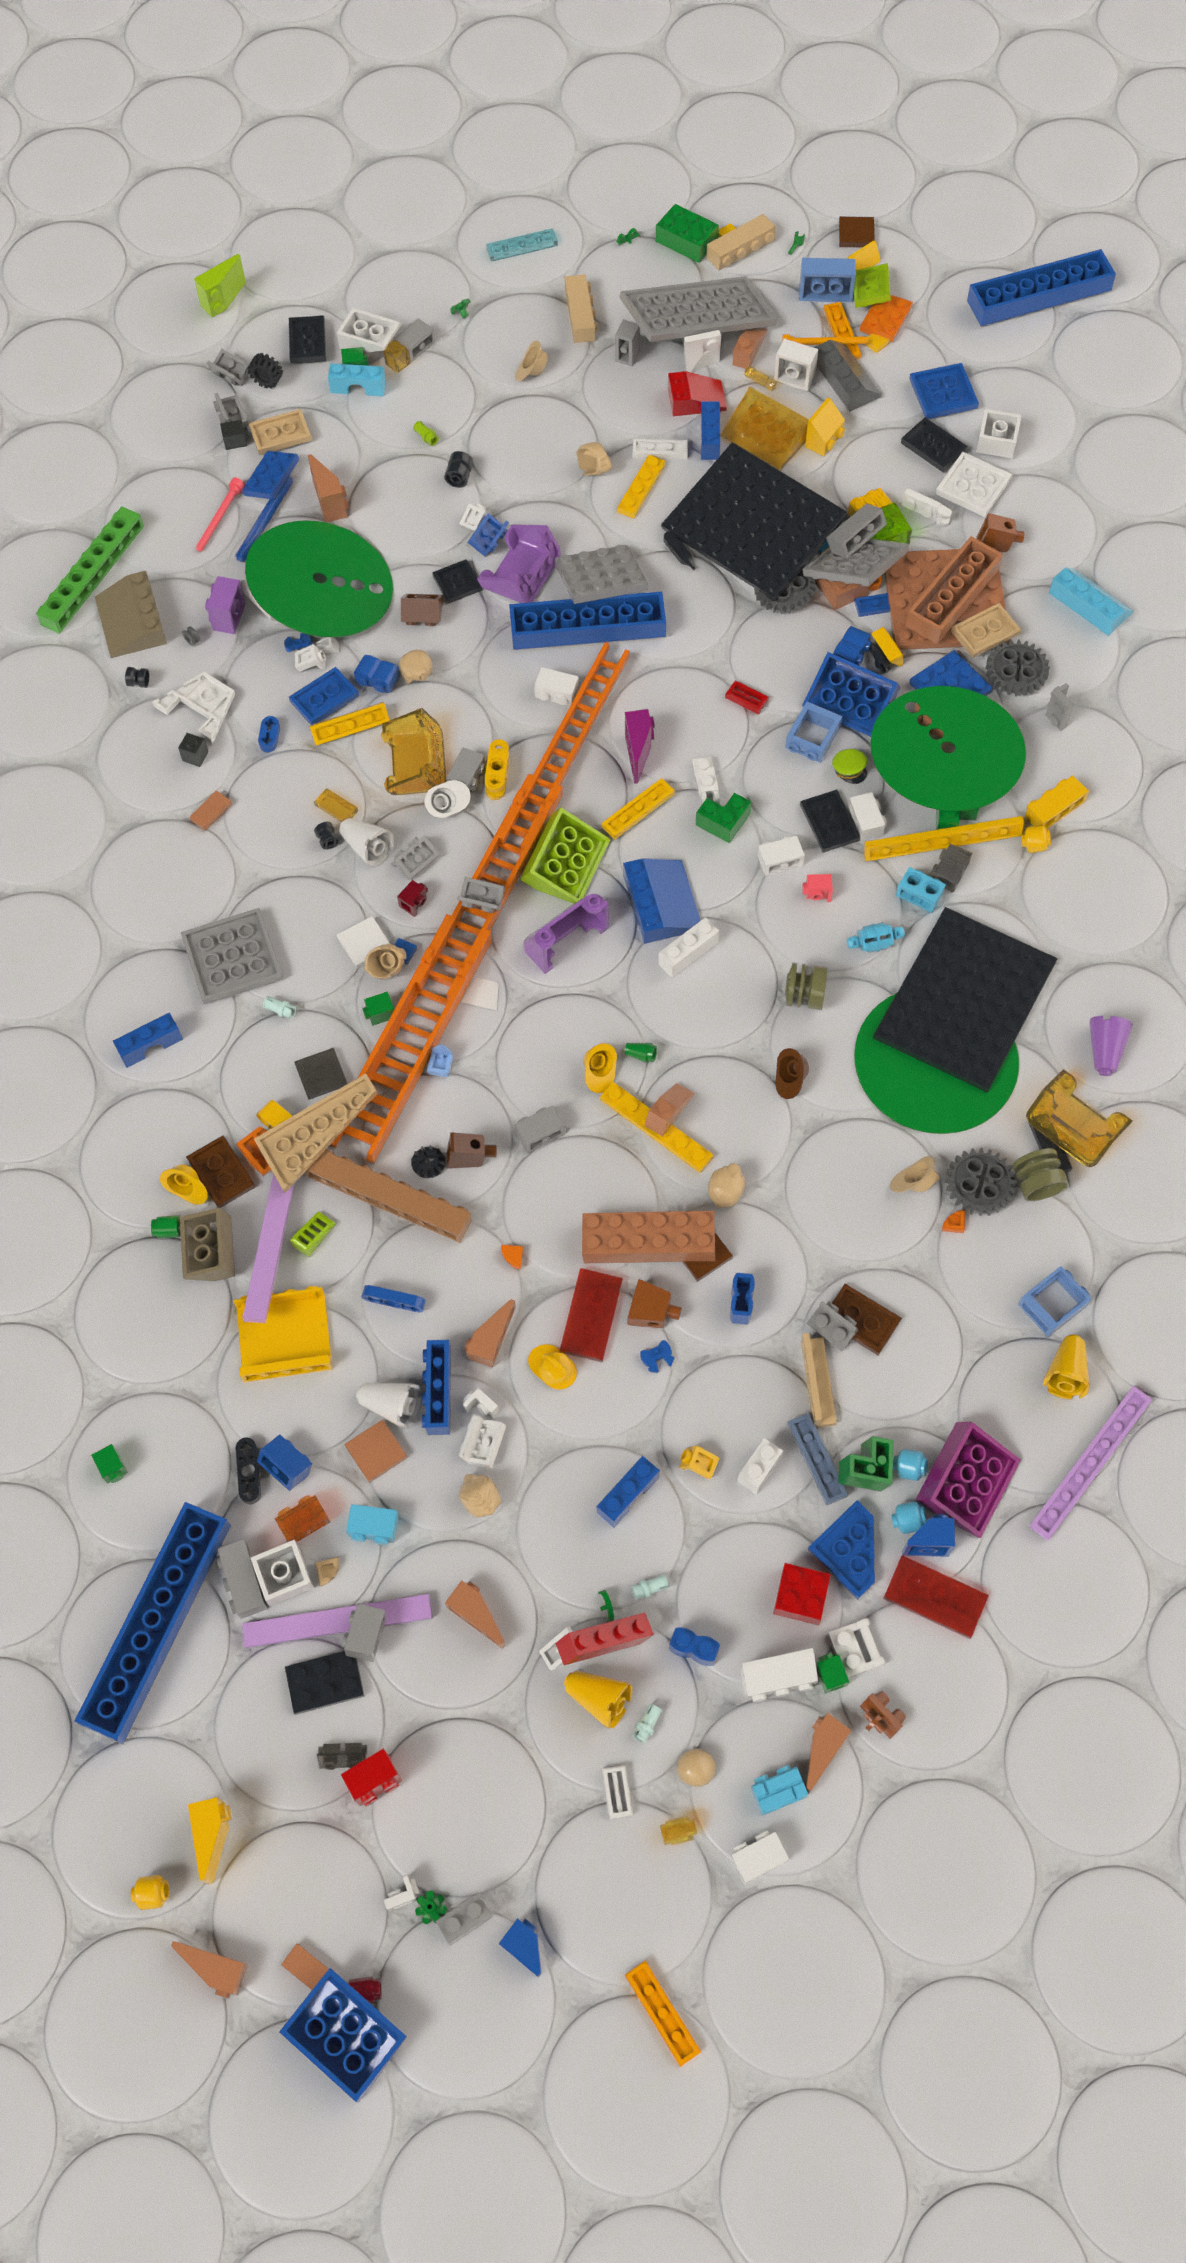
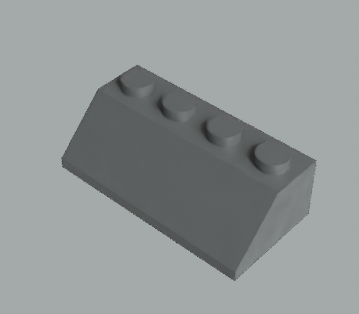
M828 340L814 347L818 349L816 366L849 412L881 397L879 390L845 344Z

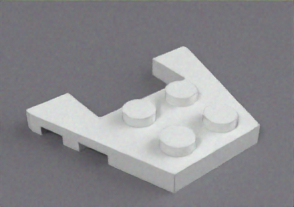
M203 672L185 682L180 689L176 691L171 690L161 700L159 698L154 700L153 705L168 715L182 702L205 716L208 720L197 731L199 736L213 743L233 701L235 692L227 685Z

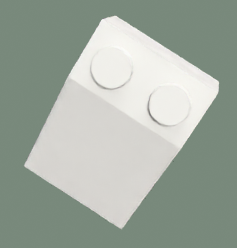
M352 308L336 333L340 349L363 347V353L383 351L390 343L401 323Z

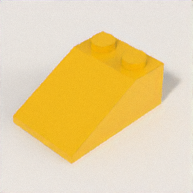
M218 1797L188 1804L199 1880L208 1885L214 1883L229 1831L228 1821L232 1820L230 1806H226V1803Z

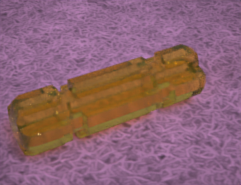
M748 366L744 371L746 377L752 378L754 382L763 387L766 386V389L773 391L777 386V382L774 379H769L767 375L758 370L755 371V368Z

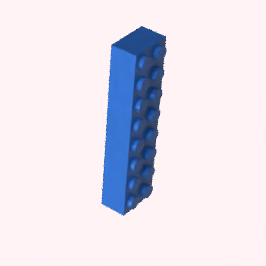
M1102 249L970 284L967 302L980 326L1111 291L1116 273Z
M662 591L625 594L574 604L572 599L509 604L513 650L666 637V616Z

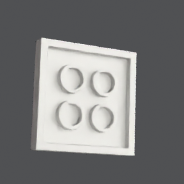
M962 452L936 489V495L985 517L1011 480L1012 474Z

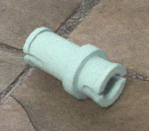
M267 996L263 1001L264 1009L276 1012L280 1017L292 1019L296 1014V1007L291 1006L287 1001L281 1002L270 996Z
M662 1574L647 1581L644 1579L640 1580L639 1584L631 1586V1591L635 1600L642 1597L647 1599L650 1597V1594L668 1589L669 1586L666 1576Z
M649 1704L641 1721L636 1723V1730L632 1737L646 1744L648 1737L652 1736L654 1732L653 1727L662 1710L655 1705Z

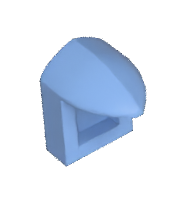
M439 1044L432 1049L427 1069L428 1074L449 1077L453 1055L447 1046Z

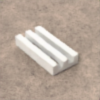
M626 1766L602 1769L609 1820L633 1816ZM620 1771L622 1773L628 1811H623L617 1778V1772ZM608 1773H612L617 1813H613Z

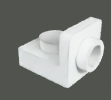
M469 503L459 524L475 532L488 514L485 511L486 508L477 503L475 506Z
M314 644L295 652V668L299 672L315 665L321 670L325 669L326 655Z
M479 1388L475 1392L471 1391L463 1400V1407L466 1412H469L478 1404L476 1407L485 1416L489 1414L494 1418L499 1413L498 1405Z
M408 1875L403 1876L407 1891L403 1892L402 1889H398L389 1893V1898L384 1900L387 1911L391 1912L417 1901L416 1894L419 1893L415 1878L410 1880Z

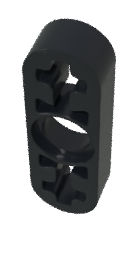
M245 1437L240 1439L235 1447L238 1491L241 1500L246 1504L252 1505L258 1502L261 1497L259 1463L257 1462L258 1448L253 1439ZM245 1444L252 1447V1449L248 1450L250 1459H246L244 1451L241 1450L245 1448ZM247 1465H252L255 1469L254 1473L249 1477L243 1476V1468ZM243 1482H251V1488L256 1492L252 1494V1498L244 1495V1493L248 1492V1485Z

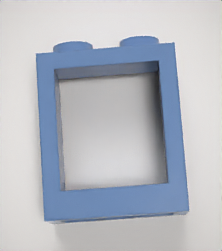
M806 702L786 737L785 748L793 753L801 754L812 761L821 763L841 728L842 716ZM805 720L829 730L820 746L796 736Z
M1060 1266L1026 1293L1018 1305L1049 1338L1086 1308L1092 1298L1086 1288L1077 1284L1071 1272L1064 1270ZM1056 1281L1078 1303L1058 1321H1055L1034 1299Z

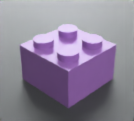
M217 576L215 583L212 584L211 595L206 600L205 609L208 611L209 622H211L213 631L230 634L236 633L246 605L240 580Z

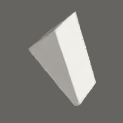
M326 637L312 643V645L317 646L325 654L340 653L339 642L333 637Z

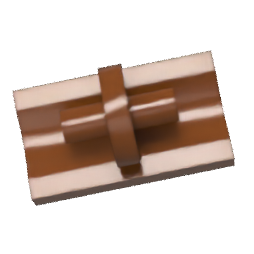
M883 1691L875 1695L872 1693L860 1705L866 1712L864 1717L870 1722L865 1728L869 1732L874 1727L880 1734L884 1732L891 1739L903 1727L902 1723L906 1715L900 1709H895L891 1713L885 1707L890 1700Z

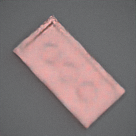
M580 1268L559 1352L603 1363L623 1278Z
M901 1555L883 1599L971 1639L989 1595Z

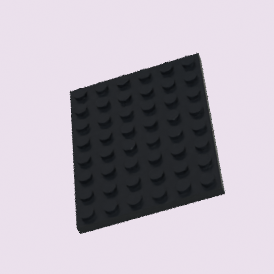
M732 442L664 520L661 527L666 532L670 531L676 535L677 539L776 601L827 541L826 537L841 525L848 514L844 509Z
M945 907L874 1033L873 1039L988 1093L1058 958Z

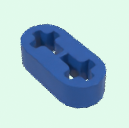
M267 716L261 722L258 743L263 752H272L277 747L280 725L278 719L274 716ZM270 724H274L271 726V731H269L268 727Z

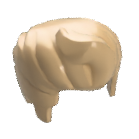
M598 442L581 445L576 451L579 468L586 471V473H582L583 475H601L608 472L612 467L605 448Z
M423 650L409 651L399 661L401 674L408 684L412 680L425 681L429 674L431 675L432 661Z
M383 944L369 951L365 958L364 970L377 979L393 977L401 971L406 959V952L403 948H398L393 944Z
M730 1163L728 1166L715 1170L708 1184V1194L718 1208L732 1207L740 1200L745 1188V1177L741 1173L740 1166Z
M465 1475L458 1495L465 1509L474 1517L493 1515L501 1504V1497L494 1482L484 1475Z

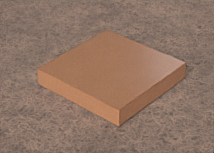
M383 1419L344 1444L369 1483L408 1458Z

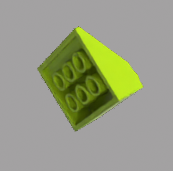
M560 807L550 816L520 880L537 891L574 904L584 897L610 839Z

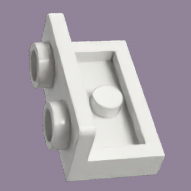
M473 1414L471 1422L468 1424L464 1442L460 1447L459 1457L470 1465L492 1468L506 1425L502 1422L484 1420L479 1415Z

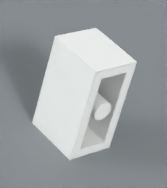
M541 667L534 685L535 697L544 701L548 700L560 705L571 706L579 689V676Z
M873 793L850 797L847 809L860 835V841L883 836L887 822L885 816L880 813V803L878 799L874 798Z
M793 836L759 845L757 857L764 875L768 876L802 867L805 855L798 837Z
M763 1438L740 1472L737 1482L757 1495L780 1461L783 1450Z
M767 1830L755 1837V1843L748 1846L744 1842L733 1849L735 1853L731 1855V1859L744 1885L789 1861V1857L776 1832L769 1834Z

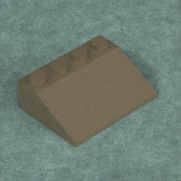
M146 571L127 575L95 596L111 658L167 644Z

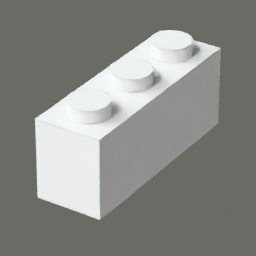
M705 917L659 952V965L673 978L718 944L719 930Z

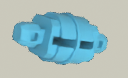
M883 922L873 923L857 930L858 937L855 935L847 938V947L854 949L860 946L861 951H867L868 953L879 952L894 945V939L903 938L905 936L904 928L899 926L891 928L890 924H884Z

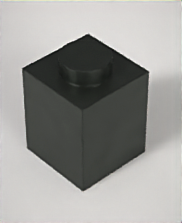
M242 419L220 423L226 450L247 446L246 438H249L247 427H243Z
M186 733L178 747L182 761L198 767L202 765L209 752L205 738Z

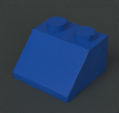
M934 1515L907 1541L902 1550V1556L949 1557L955 1548L954 1518H948L947 1515Z

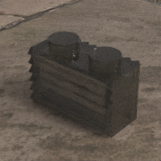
M950 843L947 849L943 848L939 856L941 861L939 865L935 863L930 875L946 884L945 889L954 892L971 861L973 853Z

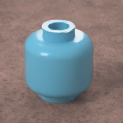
M903 1449L899 1456H894L893 1469L897 1470V1475L901 1479L919 1481L922 1476H926L928 1459L920 1451Z
M918 1502L899 1504L896 1506V1513L892 1514L894 1528L899 1527L900 1532L903 1534L917 1532L927 1522L924 1506H920Z

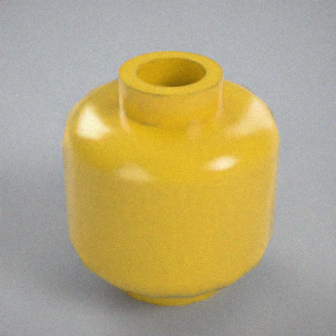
M1043 825L1026 828L1025 835H1021L1022 847H1026L1029 853L1046 851L1048 846H1051L1050 830H1047Z
M161 1875L139 1877L135 1887L131 1888L130 1896L132 1902H135L140 1910L161 1908L165 1901L169 1899L168 1881L164 1880Z

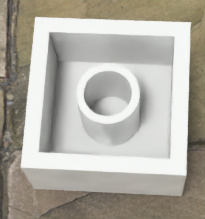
M784 339L776 354L774 381L808 391L816 374L818 349Z
M985 409L976 453L1012 459L1021 415Z
M295 1540L250 1558L265 1601L270 1607L314 1589L299 1546Z

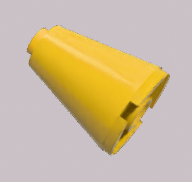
M1075 1334L1063 1338L1044 1376V1387L1046 1385L1048 1392L1059 1398L1072 1399L1073 1396L1079 1395L1080 1399L1088 1394L1090 1388L1086 1344L1080 1336Z
M578 1670L569 1673L564 1681L566 1693L609 1729L610 1727L615 1728L626 1712V1709L623 1708L625 1701L630 1702L632 1698L633 1687L627 1682Z

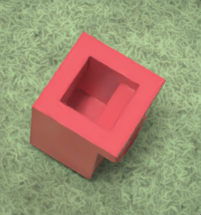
M832 874L807 875L806 882L802 883V894L806 895V899H827V902H831L833 893Z

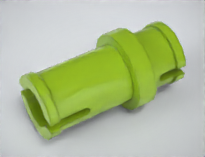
M417 421L414 424L413 430L422 437L425 443H429L430 446H435L438 443L439 437L433 429L425 426L422 421Z

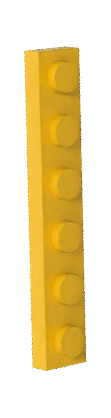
M612 1082L600 1096V1100L697 1172L701 1173L713 1159L714 1155L673 1125L670 1126L663 1137L645 1127L650 1108L616 1083Z

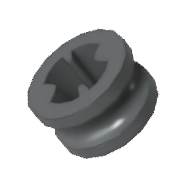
M189 626L187 631H182L184 639L191 646L195 645V641H200V637L193 627Z

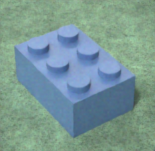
M802 258L799 301L852 302L856 276V259Z

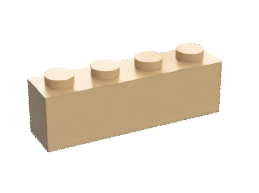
M761 214L708 243L706 258L718 270L728 267L737 260L774 241L776 226L764 214Z
M586 274L564 276L574 343L595 341V333H598L597 321L594 322L596 319L595 308H591L593 306V296L589 295L591 293L590 282H587Z

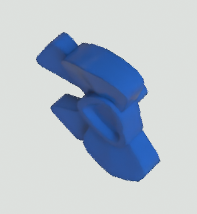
M300 633V639L293 641L288 636L284 640L287 652H292L295 649L301 650L303 647L312 645L310 636L304 633Z
M662 1340L657 1347L640 1352L642 1363L649 1367V1372L653 1373L659 1372L656 1361H659L661 1357L669 1367L672 1366L675 1357L671 1356V1347L665 1340Z

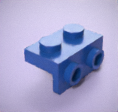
M488 513L467 543L484 556L489 551L493 553L499 545L496 542L498 538L502 540L508 531L506 527L509 522L506 520L502 524Z

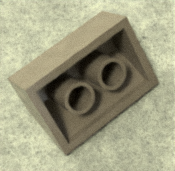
M219 1207L180 1217L183 1279L219 1281L235 1277L231 1216Z

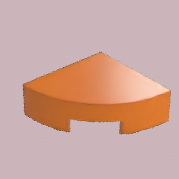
M965 1210L956 1211L948 1216L943 1223L942 1231L964 1233Z
M501 1245L502 1256L506 1262L513 1268L521 1270L523 1246Z

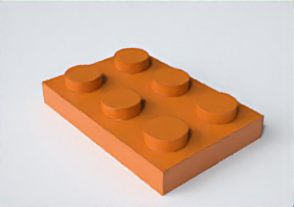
M891 295V301H886L882 304H872L860 325V332L869 335L873 333L890 339L889 342L893 343L912 309L913 302Z

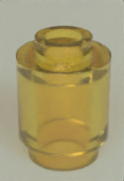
M688 1815L665 1821L666 1824L660 1825L665 1845L671 1844L673 1846L693 1841V1835L697 1834L694 1819L689 1820Z

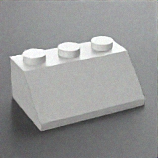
M813 1648L742 1663L740 1669L746 1700L752 1699L753 1702L766 1700V1696L776 1694V1697L786 1696L790 1694V1690L799 1689V1692L809 1691L818 1682Z

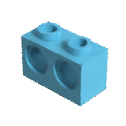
M909 867L898 885L896 896L933 913L943 896L946 884L937 878L925 875L918 869Z

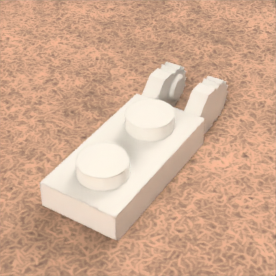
M909 488L905 491L902 506L918 512L924 517L935 520L938 525H949L950 517L952 516L951 509Z
M712 757L692 759L696 786L702 804L708 795H713V801L720 805L719 789Z

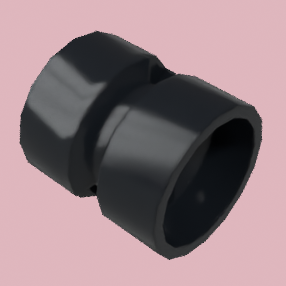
M455 451L450 455L444 479L449 485L456 488H462L467 485L473 466L472 457L462 451Z

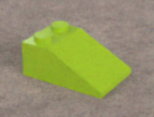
M239 254L232 256L194 278L200 306L212 318L227 310L246 283Z

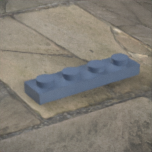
M809 1413L788 1421L787 1425L826 1506L847 1498L846 1489L843 1484H838L839 1475Z

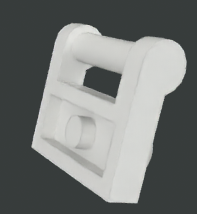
M868 1618L828 1632L835 1654L840 1655L848 1678L886 1664L884 1658L880 1657L870 1632ZM859 1630L872 1660L867 1663L864 1660L854 1632Z

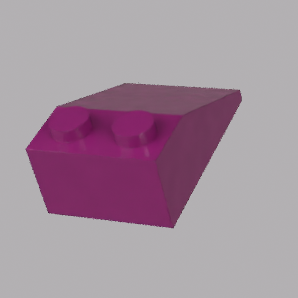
M648 709L625 712V739L634 784L639 782L651 749V740H654V718L649 715Z

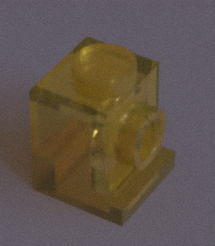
M393 340L383 350L385 364L396 373H399L410 364V360L407 359V351L400 342Z

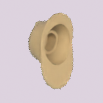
M533 341L528 347L516 371L515 378L517 381H522L528 375L536 376L543 372L548 360V354L541 349L539 341Z
M930 1156L923 1157L915 1164L902 1170L892 1179L890 1189L897 1193L909 1189L916 1192H924L930 1189L940 1179L934 1169V1159Z

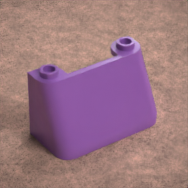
M511 525L505 535V541L510 550L494 574L491 570H483L477 580L483 589L519 603L533 602L554 569L555 558L560 557V547L547 525Z
M590 894L575 902L525 938L523 943L525 953L544 974L548 973L553 969L551 958L555 956V952L551 947L580 926L586 933L590 929H596L602 934L609 929V904L598 894Z

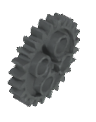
M802 569L776 601L755 588L754 594L756 595V600L760 601L761 606L766 604V610L772 607L773 613L778 609L781 614H783L784 610H787L790 614L791 609L797 612L798 606L805 608V602L810 603V598L814 597V591H816V583L812 577L804 576Z
M1018 639L1017 644H1014L1010 640L1009 645L1003 641L1001 647L996 645L995 650H991L990 656L987 658L986 676H990L989 682L995 681L994 688L1000 686V692L1007 690V695L1014 692L1015 697H1017L1018 693L1021 692L1025 696L1027 691L1032 695L1034 689L1039 691L1040 686H1044L1045 681L1048 679L1050 667L1048 666L1049 660H1045L1046 654H1040L1041 648L1035 650V644L1028 646V641L1021 644L1020 639ZM1017 655H1019V664H1018V672H1019V675H1018V681H1016V672H1017V664H1016V662H1017Z
M972 1148L970 1155L963 1151L962 1157L957 1155L955 1162L951 1161L949 1166L951 1169H948L946 1172L948 1177H946L945 1183L949 1184L946 1191H953L949 1198L957 1199L955 1206L963 1204L962 1210L970 1208V1215L975 1210L978 1211L979 1216H982L983 1211H986L987 1215L990 1216L992 1209L999 1213L1000 1207L1005 1209L1007 1202L1012 1201L1013 1197L1011 1195H1014L1016 1189L1013 1187L1016 1186L1017 1181L1012 1180L1015 1178L1016 1173L1010 1172L1012 1165L1005 1166L1007 1159L999 1160L1000 1153L992 1156L991 1149H989L987 1154L984 1153L983 1148H980L979 1153H976L974 1148ZM983 1166H987L979 1198H975ZM968 1167H975L978 1171L973 1172ZM990 1173L997 1174L999 1178L991 1177ZM963 1186H970L972 1191L965 1190ZM984 1192H990L994 1197H987Z

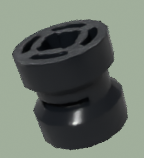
M127 667L125 672L126 686L134 687L139 685L140 688L148 687L150 674L147 668L137 670L134 667Z
M328 821L318 824L314 829V833L320 839L319 843L324 850L332 849L340 842L338 834L334 832L333 824Z

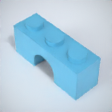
M330 363L328 374L330 393L348 394L350 385L357 384L365 389L366 395L384 396L386 388L384 367Z

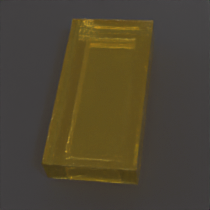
M327 788L314 801L315 806L340 822L353 818L358 812V807Z

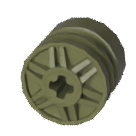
M792 963L786 980V1006L792 1007L793 997L798 998L797 1007L799 1008L803 999H807L808 1009L822 1010L828 967L814 965L811 974H807L806 964H802L801 973H797V963Z
M1046 1148L1033 1151L1020 1157L1013 1163L1017 1179L1023 1181L1020 1188L1026 1201L1043 1200L1059 1194L1068 1187L1069 1183L1065 1172L1062 1169H1058L1061 1162L1057 1159L1058 1154L1055 1149Z

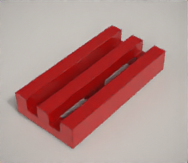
M736 680L725 694L726 699L758 715L769 700L768 696Z

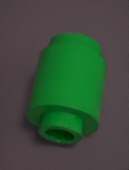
M179 1215L160 1216L152 1219V1236H157L158 1238L180 1237Z

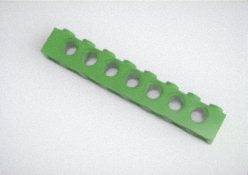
M123 506L113 514L112 519L102 528L100 534L93 539L91 545L82 553L77 563L71 567L69 573L60 581L57 588L50 593L46 602L39 607L36 615L41 626L58 634L62 632L143 529L144 525L140 514Z

